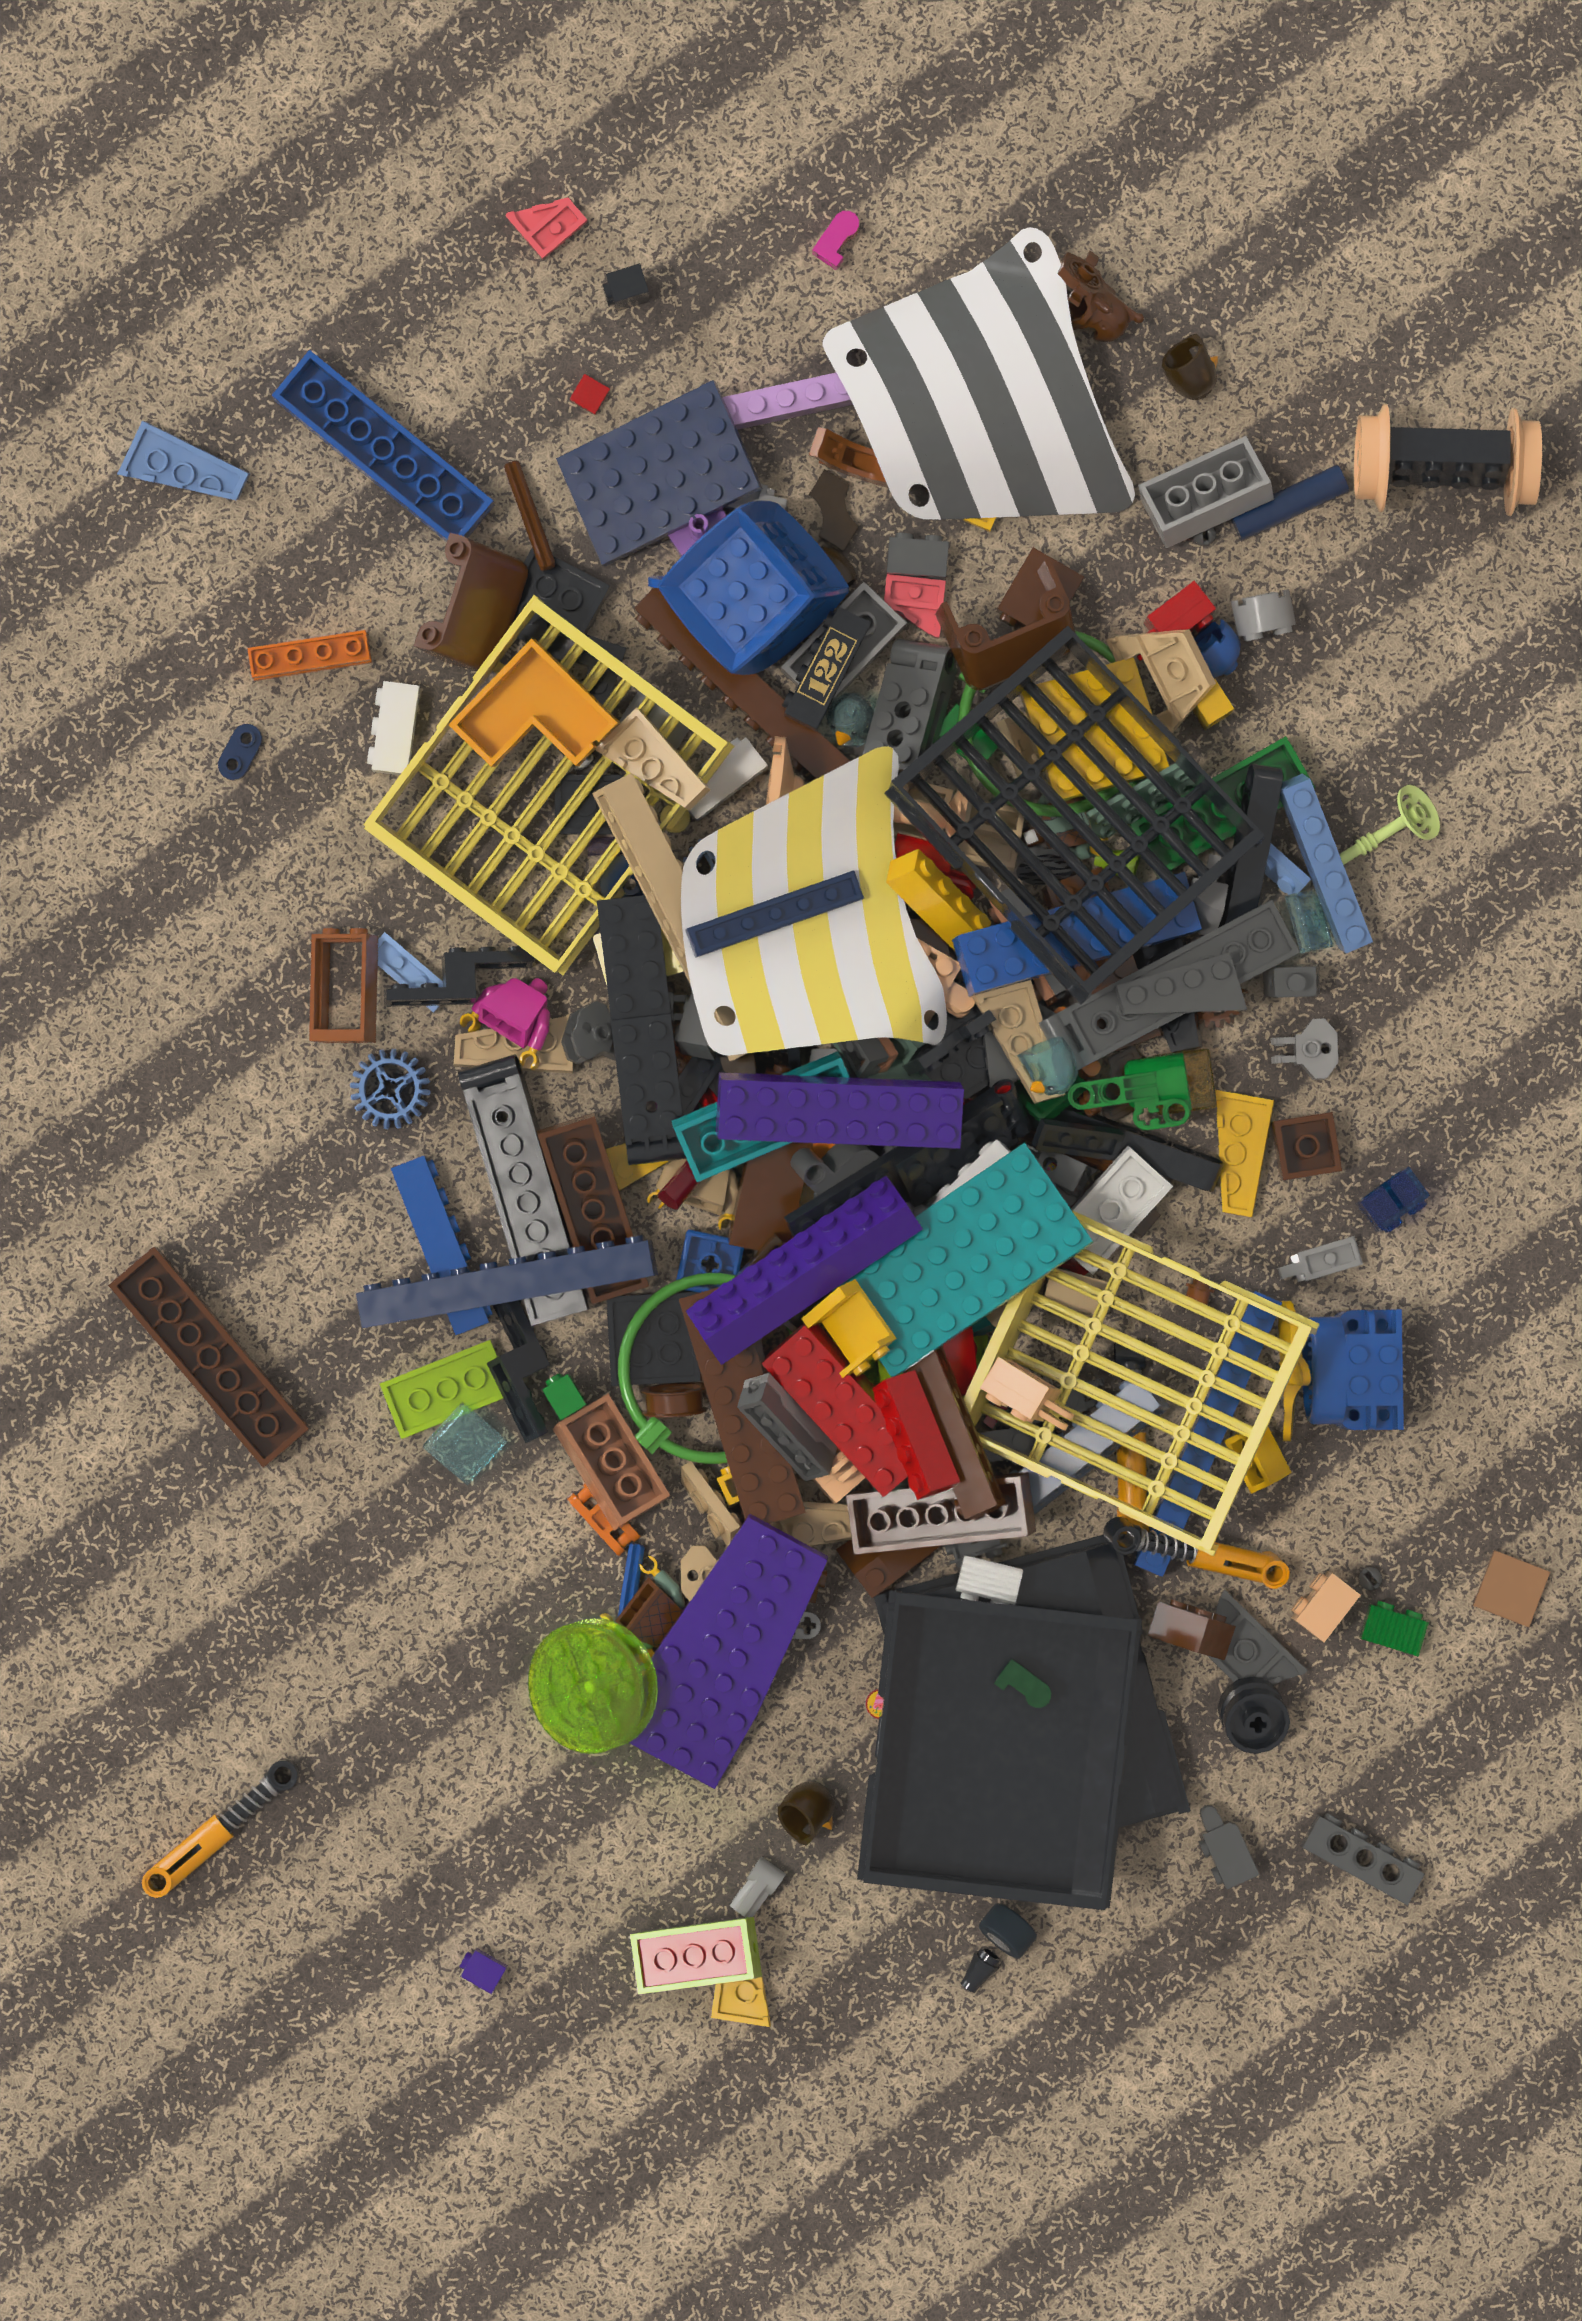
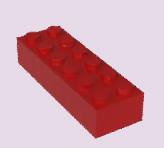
M803 1323L766 1356L761 1364L883 1497L908 1477L903 1464L897 1457V1449L893 1439L886 1430L885 1419L881 1409L875 1403L872 1390L875 1386L863 1373L857 1377L854 1373L844 1378L841 1377L839 1373L850 1363L838 1345L818 1324L807 1328L805 1323Z

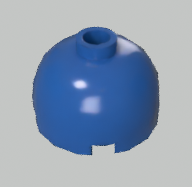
M1220 619V625L1215 621L1212 622L1194 638L1213 678L1223 674L1225 676L1231 674L1238 666L1237 659L1240 655L1241 643L1239 637L1223 619Z

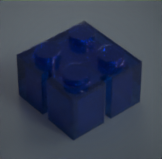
M1406 1167L1355 1204L1376 1232L1384 1230L1387 1233L1403 1223L1400 1217L1408 1212L1409 1215H1414L1428 1205L1425 1199L1430 1194L1410 1167Z

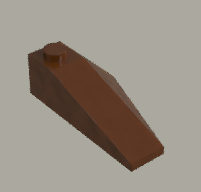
M848 1540L837 1548L836 1551L871 1598H874V1596L894 1583L940 1546L854 1555L852 1540Z

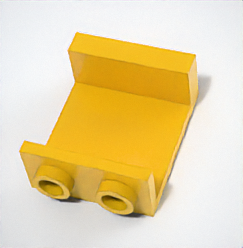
M856 1279L839 1286L801 1318L807 1328L822 1322L850 1364L839 1373L842 1378L852 1373L857 1377L871 1367L869 1361L873 1358L876 1361L890 1351L888 1346L897 1339Z

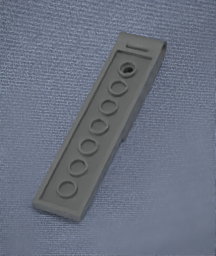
M1273 900L1092 994L1082 1005L1077 1002L1039 1022L1038 1024L1065 1075L1072 1074L1185 1014L1123 1015L1115 986L1229 952L1239 983L1242 984L1300 953ZM1098 1019L1105 1021L1106 1026L1104 1029H1100L1097 1026Z

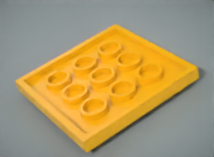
M1134 657L1107 664V668L1152 714ZM1088 670L1068 675L1096 706H1099L1111 695ZM1055 679L1036 684L1073 725H1077L1088 715ZM1025 690L1020 694L1027 718L1051 744H1056L1066 735ZM1120 704L1105 715L1158 772L1169 767L1165 751ZM1097 724L1084 734L1088 741L1128 783L1147 778ZM1075 743L1062 753V756L1096 792L1115 787ZM1037 746L1039 755H1040V757H1041L1044 753H1043V752L1041 751V749ZM1053 762L1044 769L1048 783L1065 801L1084 796Z

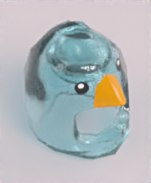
M860 692L844 693L833 700L828 708L827 721L838 745L860 747L866 743L875 707Z
M1061 1036L1040 1042L1017 1055L1021 1064L1026 1067L1032 1079L1030 1090L1035 1093H1044L1048 1096L1064 1094L1071 1088L1077 1078L1078 1068L1071 1047Z

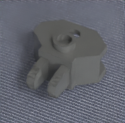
M594 1001L570 1014L561 1040L566 1059L575 1064H580L594 1056L597 1058L604 1056L616 1061L614 1047H611L613 1035L611 1017L607 1005Z

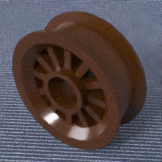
M668 1383L642 1388L641 1393L646 1396V1410L642 1411V1415L669 1418L705 1413L708 1411V1408L703 1406L702 1391L705 1390V1385L699 1383Z

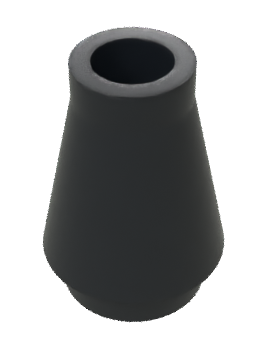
M981 1947L979 1951H975L966 1974L960 1982L961 1985L970 1992L975 1993L999 1969L998 1965L1001 1962L999 1956L986 1947Z

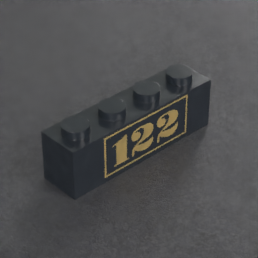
M839 606L835 613L829 612L822 626L827 629L822 640L819 638L815 639L809 651V654L813 655L809 665L803 664L795 680L800 683L795 693L789 691L782 704V707L786 708L784 712L785 717L817 732L870 628L871 622Z

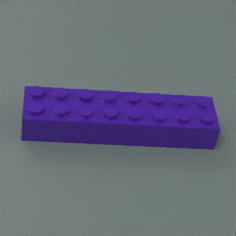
M719 1072L716 1134L718 1139L960 1149L964 1088L960 1082Z
M885 1176L873 1182L867 1189L855 1197L848 1199L842 1206L830 1214L821 1217L818 1222L806 1230L796 1234L793 1239L781 1247L772 1250L766 1257L747 1267L741 1274L729 1282L723 1283L704 1299L695 1302L686 1312L722 1365L923 1230V1228L891 1181Z

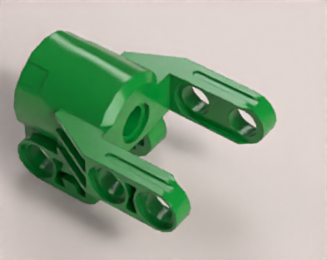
M1183 1052L1128 1060L1124 1065L1125 1076L1077 1083L1068 1092V1100L1076 1109L1084 1110L1129 1103L1131 1107L1135 1108L1133 1112L1134 1124L1142 1130L1182 1125L1189 1119L1192 1110ZM1110 1083H1115L1120 1088V1095L1116 1100H1112L1106 1095V1087ZM1084 1087L1090 1092V1100L1087 1104L1080 1105L1077 1099H1073V1093L1077 1088ZM1174 1103L1182 1105L1185 1110L1184 1117L1179 1121L1173 1120L1169 1116V1108ZM1158 1105H1163V1117L1166 1123H1160L1161 1117L1151 1119L1150 1125H1146L1145 1120L1139 1119V1115L1144 1113V1108H1148L1149 1113H1155L1160 1111Z

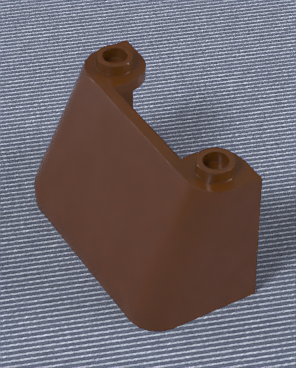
M450 533L445 546V556L450 563L461 567L443 623L437 621L424 623L417 633L413 646L445 663L478 671L513 624L528 577V569L524 562L513 556L462 535Z

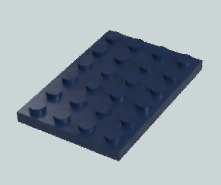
M714 380L556 458L603 566H607L688 526L690 518L696 519V514H702L706 517L763 489L718 385Z

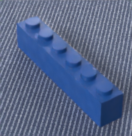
M421 1156L391 1168L431 1273L439 1272V1276L442 1278L451 1276L450 1270L468 1267L470 1272L467 1261L471 1260V1256L466 1243L460 1244L456 1233L460 1232V1228L455 1215L449 1217L445 1205L450 1204L444 1187L438 1189L434 1178L438 1177L439 1174L433 1159L427 1161L426 1156ZM490 1306L451 1312L447 1313L457 1336L490 1323L488 1317L493 1315Z

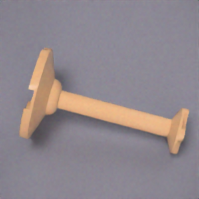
M775 736L773 752H780V755L773 754L766 805L805 785L803 779L794 774L786 737ZM957 790L948 805L965 822L968 800ZM916 801L940 828L946 830L949 837L956 832L930 803ZM894 805L893 823L913 825Z

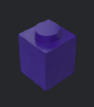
M476 1948L473 1954L468 1951L459 1967L464 1970L460 1977L492 1994L508 1965Z

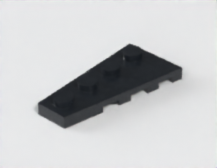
M1185 936L1139 949L1133 954L1138 970L1185 946ZM1197 1012L1185 1013L1160 1026L1170 1051L1173 1053L1203 1047Z

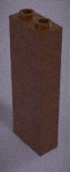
M775 1063L774 1067L766 1066L764 1074L782 1075L791 1071L792 1067ZM792 1142L744 1162L728 1234L729 1245L759 1251L774 1233L785 1243L792 1239L791 1231L784 1217L799 1208L804 1181L792 1169L790 1161L798 1150L802 1148L812 1150L813 1143Z

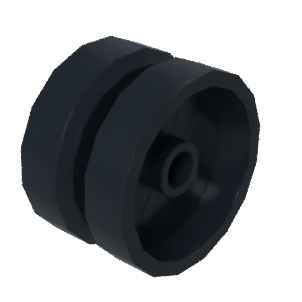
M1246 1677L1230 1684L1220 1696L1218 1704L1219 1719L1227 1737L1236 1748L1246 1753L1259 1754L1272 1750L1286 1737L1290 1725L1289 1712L1274 1684L1264 1678Z

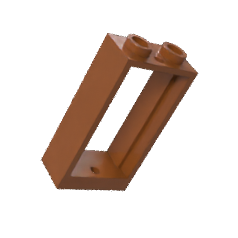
M324 928L322 929V934H312L309 1041L319 1043H376L378 936L368 934V929L350 928V934H340V929ZM330 943H362L360 1029H328Z

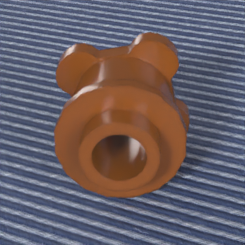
M1194 1278L1192 1284L1186 1283L1185 1285L1188 1286L1186 1296L1206 1305L1209 1303L1211 1293L1215 1292V1290L1209 1289V1285Z

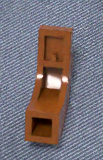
M817 428L809 456L819 460L820 464L830 469L889 488L873 449L854 443L826 428Z

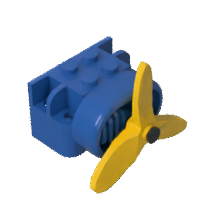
M1281 1301L1282 1307L1295 1312L1291 1301ZM1402 1309L1348 1310L1338 1312L1334 1316L1308 1318L1320 1325L1315 1335H1309L1283 1392V1442L1291 1441L1295 1400L1301 1386H1303L1305 1415L1310 1424H1335L1337 1427L1345 1430H1404ZM1278 1317L1279 1338L1292 1343L1298 1326ZM1279 1352L1280 1362H1274L1273 1369L1279 1371L1286 1356Z

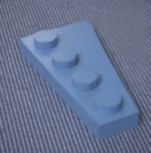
M142 421L117 475L238 500L250 473L146 421Z

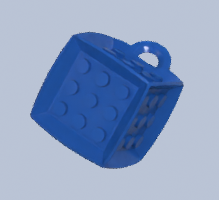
M752 501L736 508L697 540L665 576L648 577V586L659 588L670 607L697 641L730 673L739 675L761 672L789 653L826 619L829 612L833 611L849 592L847 582L819 544L784 508L772 501Z

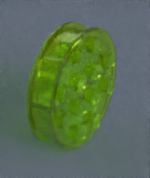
M583 1619L564 1625L551 1632L537 1647L532 1657L528 1674L529 1697L538 1721L555 1741L576 1752L585 1754L602 1753L631 1742L647 1727L656 1707L658 1693L657 1677L649 1653L631 1631L607 1619Z

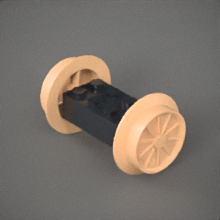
M1383 404L1377 416L1359 415L1354 450L1355 499L1374 500L1379 512H1383L1385 508L1388 484H1392L1395 487L1422 485L1425 488L1452 486L1455 489H1466L1472 486L1482 487L1485 490H1495L1499 487H1504V504L1507 516H1512L1518 504L1536 505L1542 469L1540 421L1521 420L1516 408H1511L1507 430L1390 428L1388 404Z

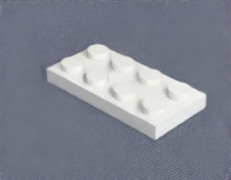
M1127 1146L1075 1203L1071 1210L1129 1236L1173 1186L1134 1150ZM1085 1229L1093 1241V1244L1085 1248L1086 1250L1108 1259L1120 1246L1116 1242ZM1073 1257L1092 1275L1099 1269Z

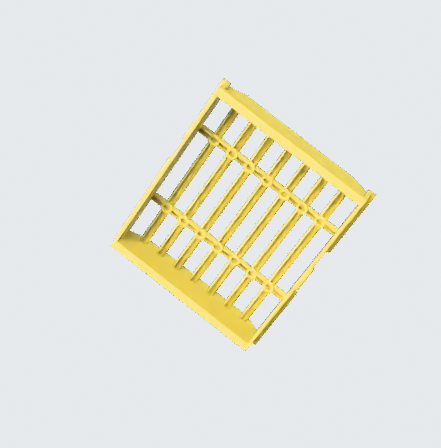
M533 595L473 676L474 681L463 696H459L437 725V731L429 742H424L363 825L365 830L554 973L559 972L561 975H564L599 929L598 909L562 957L549 948L552 941L585 898L597 906V900L623 897L625 894L623 886L633 872L629 866L606 898L593 889L594 885L621 850L616 839L612 841L583 881L569 871L606 821L601 809L598 810L559 863L546 854L545 851L613 761L604 755L601 756L537 844L534 845L521 834L572 767L573 763L566 756L563 757L511 827L497 816L552 742L543 734L487 809L476 801L474 797L497 766L491 767L486 762L465 791L450 781L473 750L465 741L441 773L425 762L450 729L449 723L468 705L493 671L498 674L505 665L500 660L534 614L537 613L551 624L538 641L546 650L560 632L575 642L560 662L567 671L570 670L584 650L599 660L581 683L589 692L607 668H610L622 678L603 704L610 713L613 712L631 686H633L646 696L638 707L646 716L655 704L670 714L659 728V731L666 739L679 722L694 732L679 752L686 762L703 739L716 749L698 773V776L705 784L709 782L735 746L726 739L721 738L545 605L541 599ZM596 740L594 743L598 746L601 742ZM619 766L621 769H623V770L626 772V774H625L624 776L630 774L629 771H627V770H625L624 768H622L621 766ZM420 772L433 784L396 832L381 822V820L416 773ZM633 775L634 778L638 779L641 784L650 790L645 797L648 805L653 807L661 798L673 807L660 824L662 832L667 828L673 829L687 809ZM443 790L453 797L456 803L420 850L409 842L407 838ZM467 808L478 816L480 820L444 868L430 856ZM491 826L503 835L504 838L467 886L454 874ZM515 844L527 853L528 856L491 904L479 895L478 892ZM538 862L548 869L551 875L518 919L514 921L501 910ZM562 880L573 888L575 892L541 938L538 939L525 928Z
M1072 1210L1083 1228L1124 1246L1117 1263L1086 1249L1073 1256L1111 1274L1105 1290H1101L1067 1273L1054 1269L1007 1302L965 1394L964 1401L974 1426H976L982 1414H985L1034 1437L1036 1441L1030 1455L1026 1456L978 1432L977 1434L983 1448L1046 1478L1052 1475L1060 1479L1062 1484L1094 1499L1101 1498L1119 1507L1120 1513L1214 1556L1219 1547L1218 1544H1215V1541L1310 1334H1316L1320 1324L1226 1280L1220 1284L1211 1281L1191 1268L1167 1257L1161 1258L1155 1255L1152 1246ZM1134 1252L1140 1253L1237 1298L1231 1314H1225L1128 1269ZM1045 1277L1098 1301L1099 1303L1092 1318L1038 1294ZM1122 1279L1224 1326L1225 1328L1218 1343L1116 1297L1115 1294ZM1248 1304L1298 1326L1292 1343H1288L1241 1321ZM1036 1305L1085 1328L1086 1332L1080 1345L1027 1322L1026 1319L1032 1306ZM1109 1307L1211 1353L1212 1356L1206 1369L1202 1370L1103 1324ZM1020 1332L1072 1355L1074 1358L1067 1373L1014 1349ZM1235 1332L1285 1354L1286 1356L1279 1371L1229 1349ZM1097 1334L1199 1381L1193 1398L1090 1351ZM997 1358L1013 1360L1060 1383V1390L1062 1391L1055 1402L1075 1415L1069 1421L1160 1463L1162 1466L1155 1481L1054 1434L1055 1425L1045 1420L1042 1427H1039L1028 1421L1024 1422L1011 1413L990 1404L989 1400L985 1398L987 1392L980 1389ZM1223 1359L1273 1382L1267 1398L1260 1397L1217 1377L1216 1374ZM1084 1362L1186 1408L1187 1411L1181 1424L1177 1425L1078 1379ZM1210 1387L1260 1409L1261 1411L1254 1426L1204 1404ZM1072 1389L1174 1436L1168 1453L1065 1406ZM1052 1409L1049 1411V1413L1056 1416L1057 1418L1062 1417L1064 1419H1067L1062 1415L1056 1413ZM1201 1415L1248 1437L1241 1454L1192 1432L1191 1429L1197 1416ZM1185 1442L1236 1465L1229 1481L1227 1482L1178 1459ZM1047 1444L1147 1490L1149 1494L1142 1510L1039 1462ZM1172 1471L1180 1472L1222 1492L1223 1494L1216 1509L1167 1487L1166 1484ZM1160 1497L1210 1520L1203 1538L1152 1515Z

